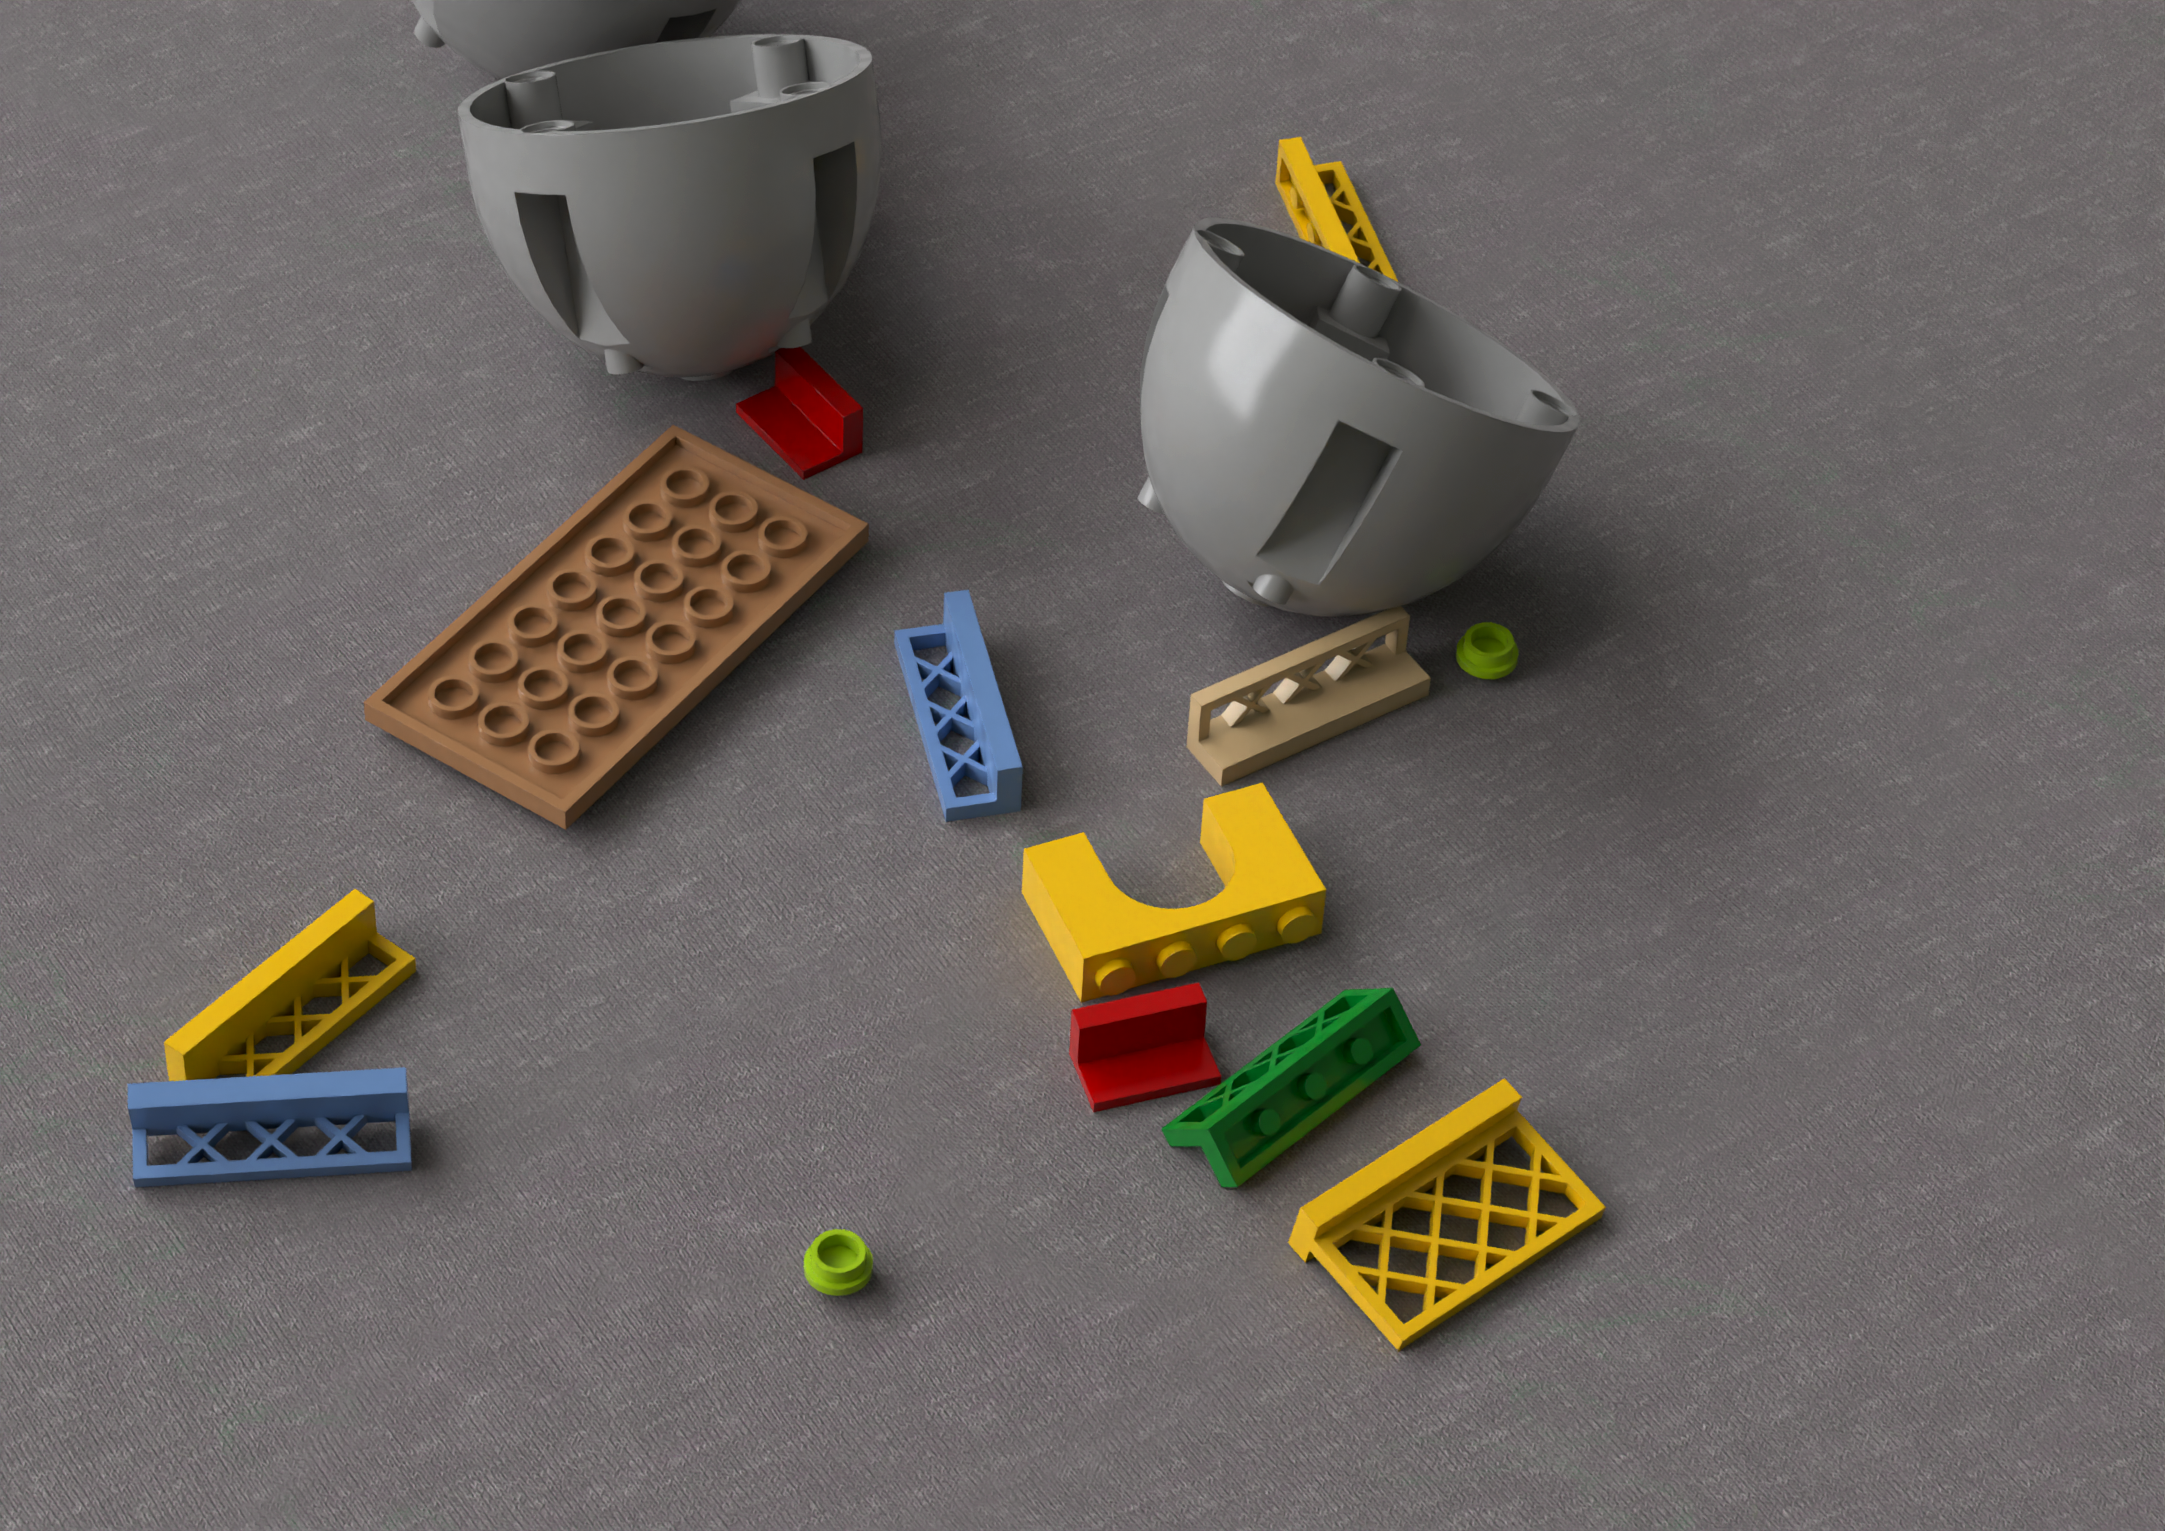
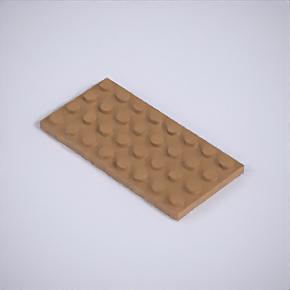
M672 425L364 701L365 720L566 830L869 541V524Z

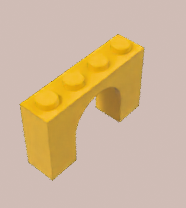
M1263 782L1203 799L1200 844L1225 888L1214 898L1196 906L1179 909L1158 908L1130 898L1112 882L1084 832L1024 848L1022 894L1081 1003L1106 995H1117L1127 989L1165 978L1180 977L1193 970L1228 960H1239L1252 953L1287 943H1298L1308 937L1322 934L1326 888Z

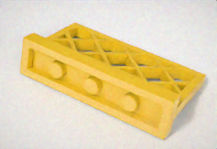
M1505 1078L1305 1204L1299 1210L1288 1244L1305 1263L1316 1257L1398 1352L1602 1218L1606 1209L1605 1205L1520 1114L1517 1109L1522 1097ZM1512 1137L1530 1156V1170L1493 1164L1494 1148ZM1483 1155V1162L1475 1161ZM1451 1175L1481 1179L1480 1202L1443 1197L1444 1180ZM1492 1181L1528 1187L1527 1211L1490 1205ZM1433 1188L1432 1194L1425 1193L1429 1189ZM1539 1190L1564 1194L1578 1210L1567 1218L1538 1213ZM1401 1207L1431 1212L1429 1236L1392 1230L1393 1213ZM1441 1214L1478 1220L1476 1244L1439 1238ZM1382 1220L1381 1227L1373 1226ZM1489 1222L1526 1228L1524 1246L1516 1251L1487 1246ZM1536 1230L1544 1232L1536 1237ZM1350 1240L1379 1245L1378 1268L1373 1269L1351 1265L1337 1248ZM1390 1247L1427 1253L1425 1277L1388 1271ZM1438 1255L1475 1261L1474 1279L1466 1284L1437 1280ZM1486 1263L1494 1265L1485 1271ZM1371 1286H1375L1376 1291H1374ZM1386 1288L1424 1295L1423 1312L1403 1324L1385 1303ZM1434 1297L1443 1298L1434 1304Z

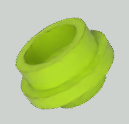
M1483 622L1471 626L1459 640L1456 650V659L1459 666L1468 674L1481 679H1498L1507 676L1516 668L1519 650L1514 642L1512 633L1504 626L1492 622Z
M844 1229L829 1230L817 1236L804 1256V1275L808 1283L819 1292L828 1295L843 1296L855 1293L869 1282L873 1273V1256L871 1251L857 1234Z

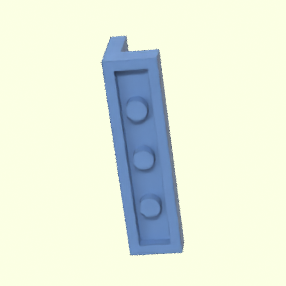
M969 590L944 593L943 624L895 630L894 644L945 821L1021 811L1023 766ZM946 646L948 653L941 663L935 666L914 656L913 650ZM938 686L961 697L951 710L927 700ZM951 730L974 741V744L964 755L940 744ZM965 775L986 785L989 793L956 798L953 788Z
M406 1067L128 1084V1112L132 1125L133 1181L135 1187L412 1171L409 1091ZM396 1121L397 1151L366 1152L352 1140L367 1123ZM346 1124L341 1130L335 1126ZM316 1126L331 1139L315 1156H297L282 1144L298 1127ZM265 1129H276V1130H275L272 1134H270V1133H269L267 1130H265ZM247 1130L262 1143L246 1160L228 1161L213 1148L229 1131ZM196 1133L207 1134L203 1138H201ZM179 1135L193 1147L177 1164L149 1166L148 1136ZM343 1148L348 1154L337 1153ZM272 1153H275L279 1158H268V1157H269ZM203 1157H205V1158L208 1159L210 1162H199V1161H200Z

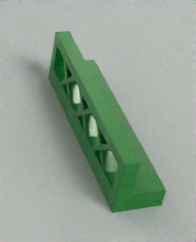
M1394 988L1345 989L1161 1130L1169 1146L1201 1147L1221 1187H1239L1421 1046V1043Z

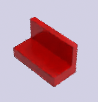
M801 347L777 350L775 352V386L736 403V413L803 480L863 452V407Z
M1199 982L1071 1010L1069 1055L1093 1113L1221 1084L1220 1071L1204 1037L1207 1000Z

